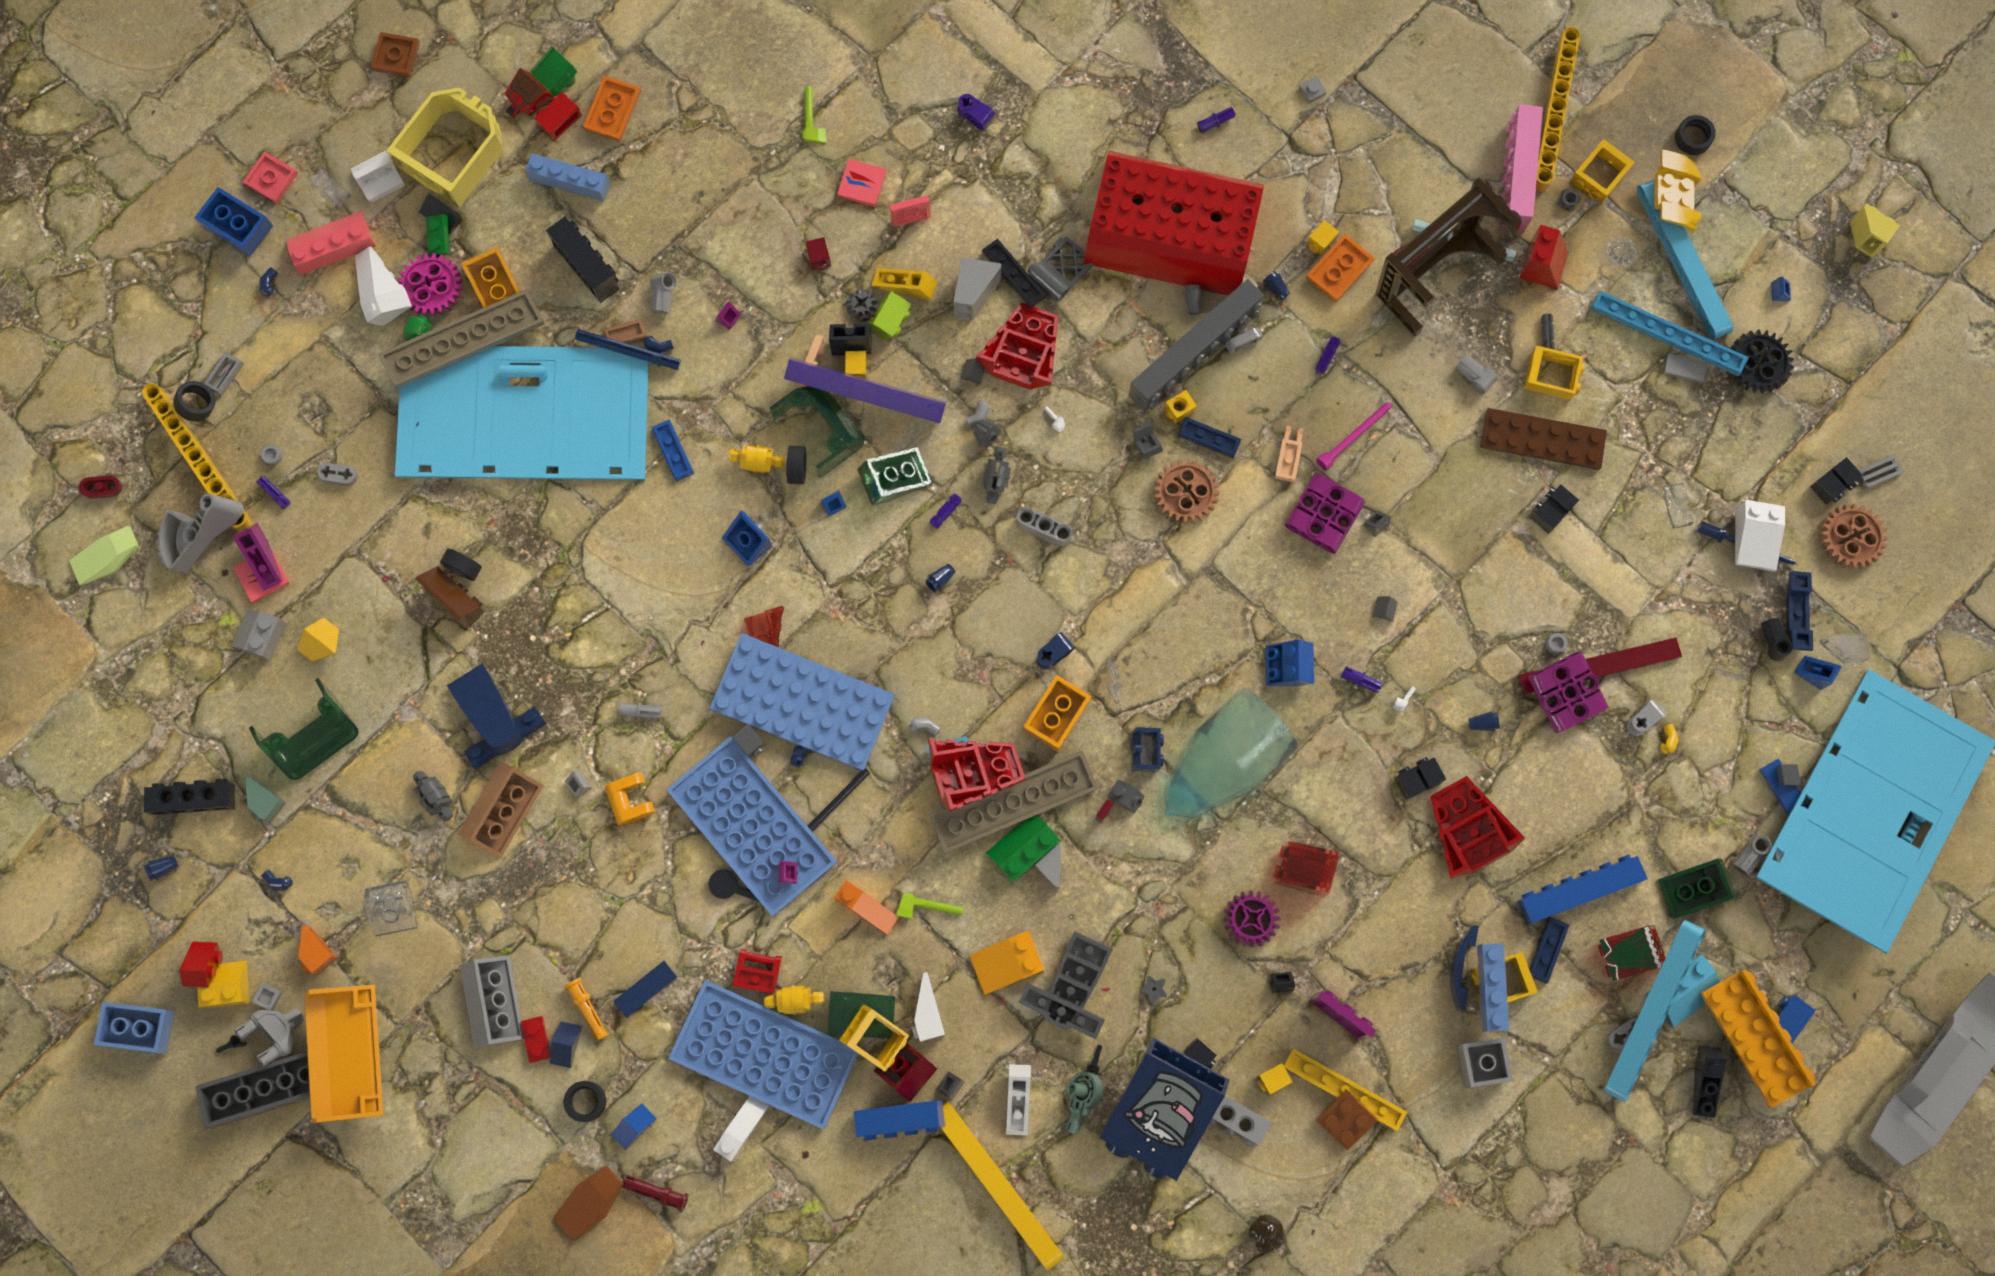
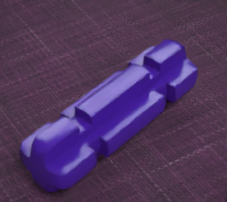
M1334 336L1330 338L1315 368L1317 372L1321 374L1326 372L1341 342L1339 338Z
M261 476L256 481L257 485L282 509H286L291 502L265 476Z
M952 494L949 502L946 501L937 511L936 516L934 515L930 519V524L938 529L942 525V521H945L955 510V506L957 507L962 499L957 494Z

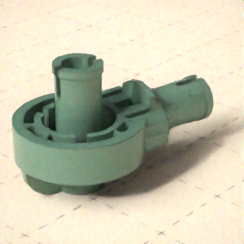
M1079 1072L1067 1085L1066 1090L1070 1099L1068 1107L1071 1111L1065 1128L1068 1132L1078 1134L1084 1116H1090L1091 1110L1102 1099L1103 1085L1098 1075L1094 1073Z

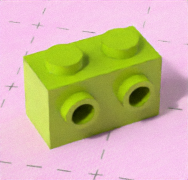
M892 291L888 293L870 322L871 331L886 341L892 337L896 338L901 330V327H899L902 321L905 322L910 314L908 309L911 303Z

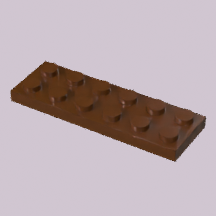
M1487 408L1480 448L1600 470L1602 468L1607 430Z

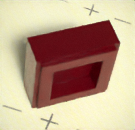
M1106 800L1097 813L1096 820L1102 824L1113 808L1114 803Z

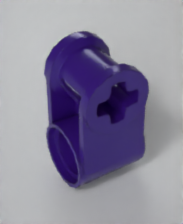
M970 94L960 96L958 100L959 115L971 122L976 128L984 130L995 116L994 110Z

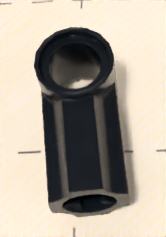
M1772 618L1762 622L1760 625L1769 647L1768 656L1774 661H1781L1792 652L1793 647L1791 642L1786 639L1780 619ZM1776 646L1781 647L1784 653H1780Z

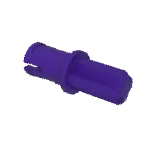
M1229 107L1217 114L1212 113L1208 118L1197 122L1199 131L1203 134L1212 128L1220 127V124L1236 116L1235 111L1232 107Z
M1348 666L1345 667L1341 678L1353 682L1357 687L1362 686L1375 693H1378L1382 687L1381 682L1366 676L1365 672L1361 673Z

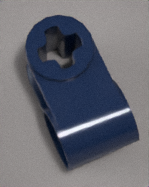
M1059 632L1038 651V666L1044 670L1051 669L1060 660L1067 657L1075 649V646L1062 632ZM1043 656H1050V661L1047 659L1043 661Z

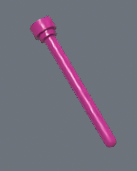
M1388 402L1383 404L1329 453H1322L1317 457V464L1325 471L1332 467L1334 459L1391 409V404Z

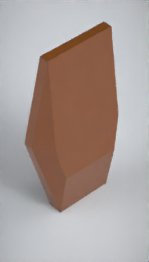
M604 1166L575 1187L553 1219L573 1241H576L607 1217L624 1183L608 1166Z

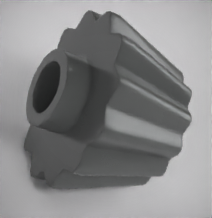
M982 420L976 424L973 434L979 445L986 448L996 441L1001 429L998 424Z

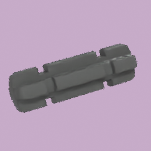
M1546 313L1541 317L1543 324V347L1555 350V342H1553V315Z

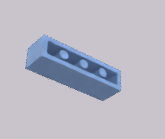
M533 153L525 170L530 181L600 201H605L610 187L607 174Z
M1504 943L1480 944L1477 946L1482 1032L1509 1031Z

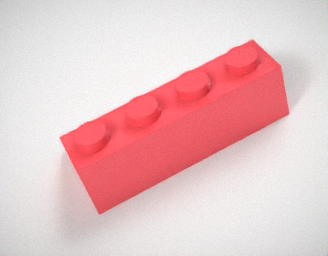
M362 211L287 239L291 259L301 275L360 253L367 247L373 248L376 246Z

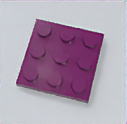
M1322 990L1314 994L1309 1002L1360 1040L1372 1037L1376 1031L1372 1028L1373 1023L1365 1017L1359 1018L1354 1014L1355 1010L1346 1003L1344 1005L1337 1001L1338 997L1329 990L1326 992Z

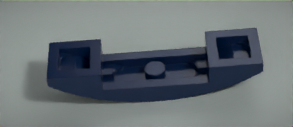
M1790 571L1786 619L1788 638L1792 644V650L1813 651V630H1810L1809 594L1812 592L1811 572Z
M1477 925L1471 926L1462 936L1452 959L1450 987L1453 1002L1458 1011L1466 1009L1469 989L1460 986L1466 949L1476 947L1479 928Z

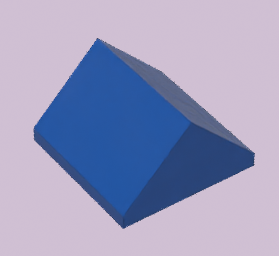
M743 510L738 513L722 536V539L748 567L772 547L770 539Z

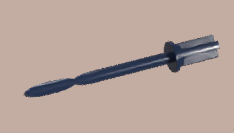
M1702 520L1697 526V532L1717 539L1719 543L1723 539L1735 543V537L1727 534V528L1725 527L1720 528ZM1779 554V561L1792 565L1796 564L1791 558Z

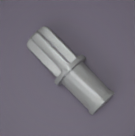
M620 703L619 707L620 716L638 717V719H641V717L659 719L662 713L660 706L642 705V703H639V705Z

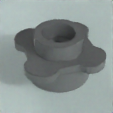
M1565 189L1562 192V197L1557 200V204L1564 206L1569 212L1575 210L1576 203H1579L1581 198L1576 192Z

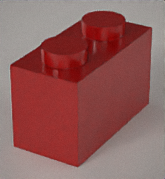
M562 92L559 96H555L545 109H541L534 119L537 126L555 142L582 114L579 107Z
M192 941L179 969L182 986L209 987L211 980L216 976L218 964H221L223 959L218 942Z

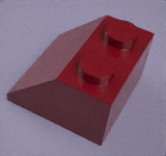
M906 1042L904 1048L899 1050L895 1056L891 1067L887 1068L886 1071L877 1067L874 1072L911 1102L938 1068Z

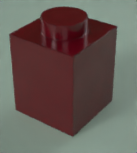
M825 237L805 241L812 271H823L830 267L831 261Z

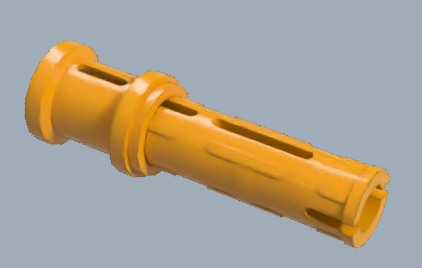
M580 977L566 984L564 989L569 991L573 999L572 1004L579 1008L597 1042L608 1036V1033L590 1002L591 996L589 993H586L581 984L582 979Z

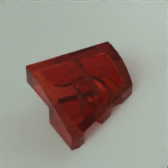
M779 606L765 610L764 613L744 618L743 621L748 635L779 647L784 607Z

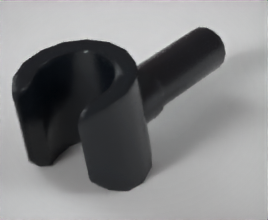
M232 1035L230 1041L216 1048V1051L220 1053L232 1047H245L247 1042L240 1043L237 1035Z
M1097 1045L1092 1062L1087 1065V1072L1091 1065H1095L1097 1067L1095 1074H1098V1061L1103 1046Z

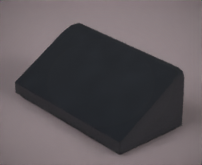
M430 193L426 196L419 210V213L424 217L440 214L447 215L449 234L463 220L459 213Z

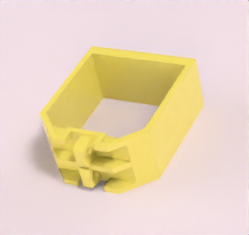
M461 88L431 92L386 151L396 168L460 208L502 153L503 144L499 123L496 122V117L493 115L491 107L482 103L481 99L474 95L470 100L466 98L468 95L466 91ZM458 111L491 133L454 182L450 183L411 158L410 155L442 113Z

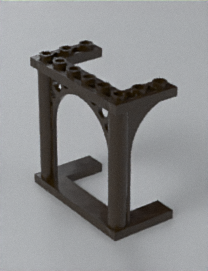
M1480 177L1473 182L1471 190L1395 255L1391 252L1385 258L1375 295L1415 337L1422 331L1423 326L1397 297L1408 289L1427 308L1432 304L1434 296L1418 279L1440 260L1456 252H1479L1491 257L1500 265L1507 256L1506 249L1502 244H1497L1492 239L1493 236L1487 229H1483L1480 226L1484 216L1499 219L1512 233L1517 231L1522 223L1520 215L1515 210H1511L1507 206L1505 199L1500 195L1497 196L1492 191L1493 188L1486 180L1483 181Z

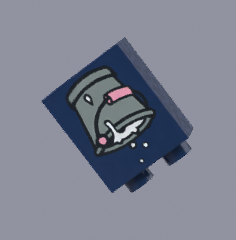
M1153 1037L1107 1119L1100 1139L1106 1141L1105 1146L1112 1154L1121 1158H1127L1131 1155L1143 1162L1144 1169L1153 1177L1166 1179L1168 1176L1177 1181L1225 1097L1230 1079Z

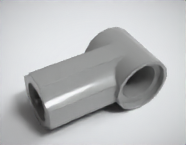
M670 272L655 274L650 280L651 288L654 290L652 311L656 313H670L671 291L676 287V278Z
M1468 354L1455 367L1456 370L1471 381V386L1481 394H1484L1498 379L1497 375L1490 368H1483Z
M1766 836L1750 839L1747 847L1734 862L1733 866L1735 869L1749 876L1764 855L1771 850L1772 843L1770 839ZM1756 841H1760L1763 844L1762 851L1756 849Z

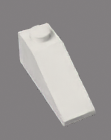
M928 972L923 973L914 1019L915 1026H912L915 1039L919 1038L920 1042L945 1035Z
M1009 1064L1006 1135L1028 1136L1031 1065Z
M749 1096L713 1150L729 1161L734 1162L769 1105Z

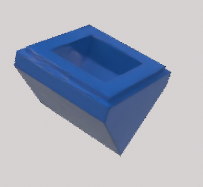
M1781 276L1771 282L1772 301L1788 302L1791 300V288L1788 280Z
M839 490L820 501L828 516L846 508Z

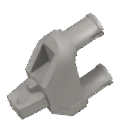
M297 1008L283 1015L279 1011L258 1010L251 1014L250 1020L235 1028L234 1032L241 1041L256 1030H261L273 1044V1046L257 1055V1059L265 1067L280 1056L285 1057L291 1053L294 1041L293 1031L304 1021V1018Z

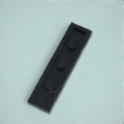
M998 238L982 249V253L990 262L1001 264V275L1030 309L1046 298V294Z

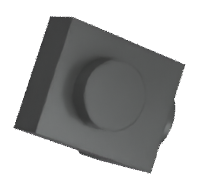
M1151 423L1140 426L1132 431L1135 445L1144 459L1163 451L1162 445L1153 432Z
M1119 779L1107 796L1110 800L1126 807L1132 813H1135L1140 808L1144 799V795L1137 788Z

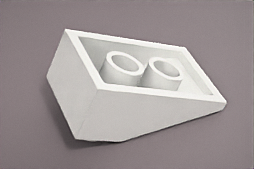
M1745 500L1735 510V565L1776 571L1785 528L1784 506Z

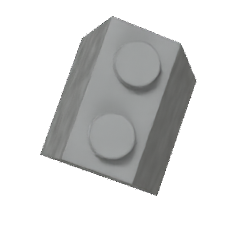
M962 257L953 301L954 316L960 320H969L976 317L1001 282L1000 263Z

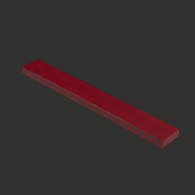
M1677 637L1587 658L1586 661L1593 675L1599 678L1679 659L1682 657ZM1559 668L1556 671V677L1560 679L1563 676V672ZM1540 670L1518 675L1523 695L1535 693L1528 677Z

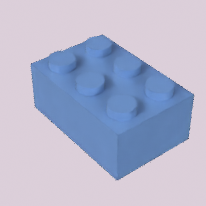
M102 1002L94 1045L166 1054L175 1011Z

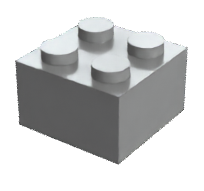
M1505 1038L1457 1045L1465 1088L1513 1081Z

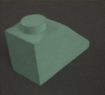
M247 776L245 778L247 806L253 811L251 816L261 823L263 820L271 823L286 802L257 780Z

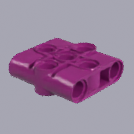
M1314 473L1285 522V526L1290 531L1320 548L1336 554L1363 508L1365 500L1327 477ZM1336 493L1339 496V500H1333L1330 494ZM1309 500L1312 506L1306 507L1302 501ZM1327 510L1330 516L1324 517L1320 511ZM1338 520L1346 521L1347 527L1340 526ZM1317 527L1320 533L1314 534L1310 528Z
M1582 651L1573 653L1528 677L1538 697V704L1544 709L1555 733L1565 731L1609 707L1599 688V680L1593 675ZM1559 668L1563 672V676L1560 679L1556 677V671ZM1586 677L1590 680L1588 688H1585L1583 685ZM1567 687H1570L1572 690L1570 697L1565 695ZM1549 696H1552L1554 700L1551 707L1547 705V698ZM1577 705L1581 708V713L1578 716L1574 713V708Z

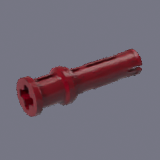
M627 1175L624 1179L623 1189L655 1199L660 1202L661 1206L665 1207L668 1205L678 1209L680 1213L686 1207L689 1198L687 1193L683 1195L672 1191L671 1187H658L630 1175Z

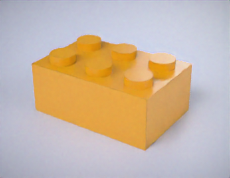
M1056 675L1023 726V731L1054 751L1059 752L1089 705L1092 696Z

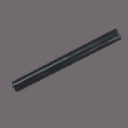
M866 768L862 770L807 827L813 832L870 772Z

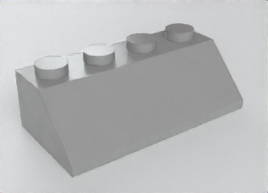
M510 955L475 959L461 964L460 970L474 1049L523 1040L521 1015Z

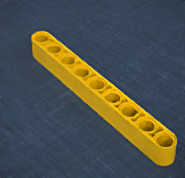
M1567 27L1558 41L1540 135L1536 191L1538 192L1545 191L1554 177L1580 40V32L1575 27ZM1549 124L1554 125L1556 128H1551ZM1542 160H1547L1549 164L1544 163ZM1539 177L1544 178L1546 182L1541 181Z
M155 383L147 384L142 390L143 397L209 494L238 501L183 417L175 411L173 402L167 393ZM158 392L157 396L152 398V395ZM169 407L168 411L162 414L163 410ZM179 423V426L176 429H173V426ZM186 439H190L188 444L183 445ZM200 454V458L194 461L195 456ZM208 470H211L210 475L207 476V477H204L205 473H206ZM222 486L221 490L215 493V489ZM244 508L243 514L240 517L243 518L242 523L239 525L235 523L231 526L238 532L252 525V521Z
M949 1101L943 1104L945 1127H941L1043 1266L1049 1271L1065 1258Z

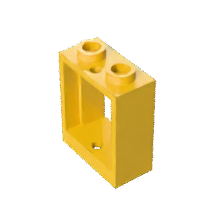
M1603 139L1575 172L1570 181L1577 188L1587 192L1593 200L1599 201L1602 204L1635 162ZM1597 155L1620 172L1607 189L1583 173Z
M1535 346L1531 352L1524 389L1571 400L1580 390L1581 383L1578 382L1579 376H1582L1585 367L1582 364L1583 357ZM1541 359L1572 367L1568 389L1537 382Z
M1523 952L1505 957V963L1512 961L1523 992L1508 996L1507 1003L1538 993ZM1478 967L1470 969L1472 972L1470 979L1472 984L1478 988L1479 994L1477 997L1480 1003Z
M863 1004L839 1041L881 1070L886 1071L894 1063L895 1056L899 1050L906 1045L909 1035ZM874 1019L894 1032L877 1059L857 1046V1043Z

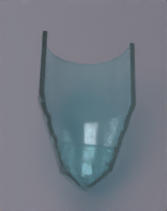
M1245 688L1239 689L1195 730L1164 788L1166 815L1193 819L1254 791L1298 749V743L1294 735L1282 719L1262 699Z

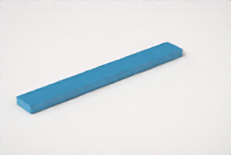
M1602 291L1599 292L1591 307L1592 311L1738 377L1749 358Z

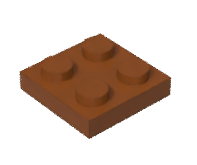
M380 32L371 69L373 71L411 77L420 43L417 38Z
M1345 1089L1316 1118V1121L1344 1148L1349 1150L1378 1121V1118Z

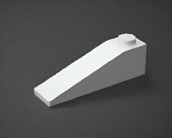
M367 247L355 256L360 304L367 323L384 326L412 307L405 288L398 284L394 279L393 273L386 269L384 262L372 247Z

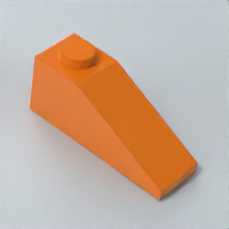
M845 880L834 896L836 901L886 935L889 934L899 919L898 916L847 880Z

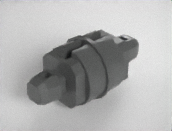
M1001 447L995 449L993 455L995 460L988 459V464L985 463L984 472H982L983 489L990 490L987 493L986 500L987 503L991 504L998 502V491L1004 492V489L1008 488L1011 468L1008 467L1009 462L1003 461V458H1006V449ZM997 463H1000L998 475H996V466ZM997 477L996 489H993L994 478Z
M423 771L415 772L413 779L417 786L413 791L420 801V805L425 808L430 816L438 814L442 821H449L453 817V813L449 808L452 800L446 788L435 776L428 778Z

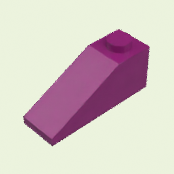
M258 523L239 531L233 536L263 591L283 582L268 540Z

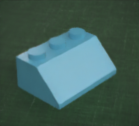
M1703 954L1694 956L1665 1018L1672 1028L1706 1004L1700 993L1720 982L1715 969Z

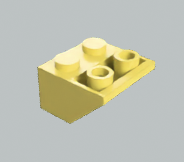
M1867 203L1850 221L1856 248L1872 259L1888 244L1900 227L1894 219L1885 216L1876 207L1870 206Z

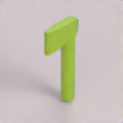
M806 86L805 130L802 132V138L807 142L826 144V128L813 129L812 87Z
M906 892L902 896L896 916L913 919L914 906L962 915L964 908L915 898L912 893Z

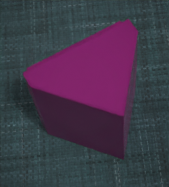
M727 302L717 315L716 322L730 330L741 313L730 302Z
M779 861L778 884H797V862Z

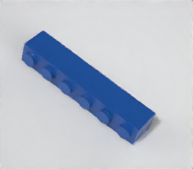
M1629 854L1618 858L1619 863L1612 865L1611 862L1600 865V870L1592 872L1589 869L1579 873L1580 878L1573 880L1572 876L1560 880L1561 885L1556 887L1552 883L1541 887L1542 892L1534 894V891H1530L1521 895L1523 899L1517 901L1526 925L1647 880L1648 878L1639 857L1631 858Z

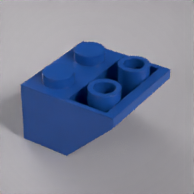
M1293 640L1266 645V686L1298 687L1314 684L1313 643Z

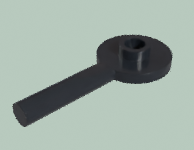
M717 870L709 878V890L719 899L730 898L736 893L760 902L749 889L738 885L737 877L729 870Z

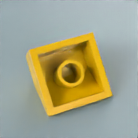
M247 961L218 964L216 976L211 980L209 987H197L198 1007L208 1009L249 1003Z

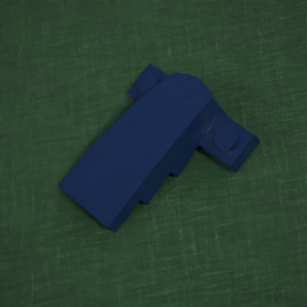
M483 663L447 685L465 715L484 738L464 751L475 770L496 756L513 751L523 742L524 738L546 725L535 706L514 719L508 704Z

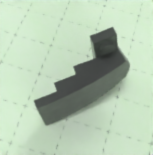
M1074 931L1050 993L1027 983L1018 1003L1043 1014L1055 1026L1068 1029L1073 1028L1097 1039L1105 1018L1083 1009L1094 990L1113 948Z

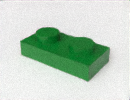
M440 214L426 217L428 256L431 257L433 253L437 257L449 255L448 216Z

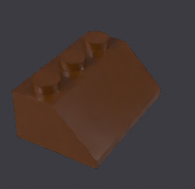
M437 566L418 575L415 579L466 629L485 613L481 609L483 604L475 596L470 598L466 594L469 590L460 582L456 584L452 580L454 576L447 569L442 571Z

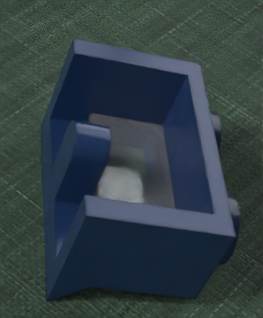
M1136 727L1132 731V772H1158L1160 767H1163L1164 756L1161 755V747L1164 744V735L1161 734V728Z

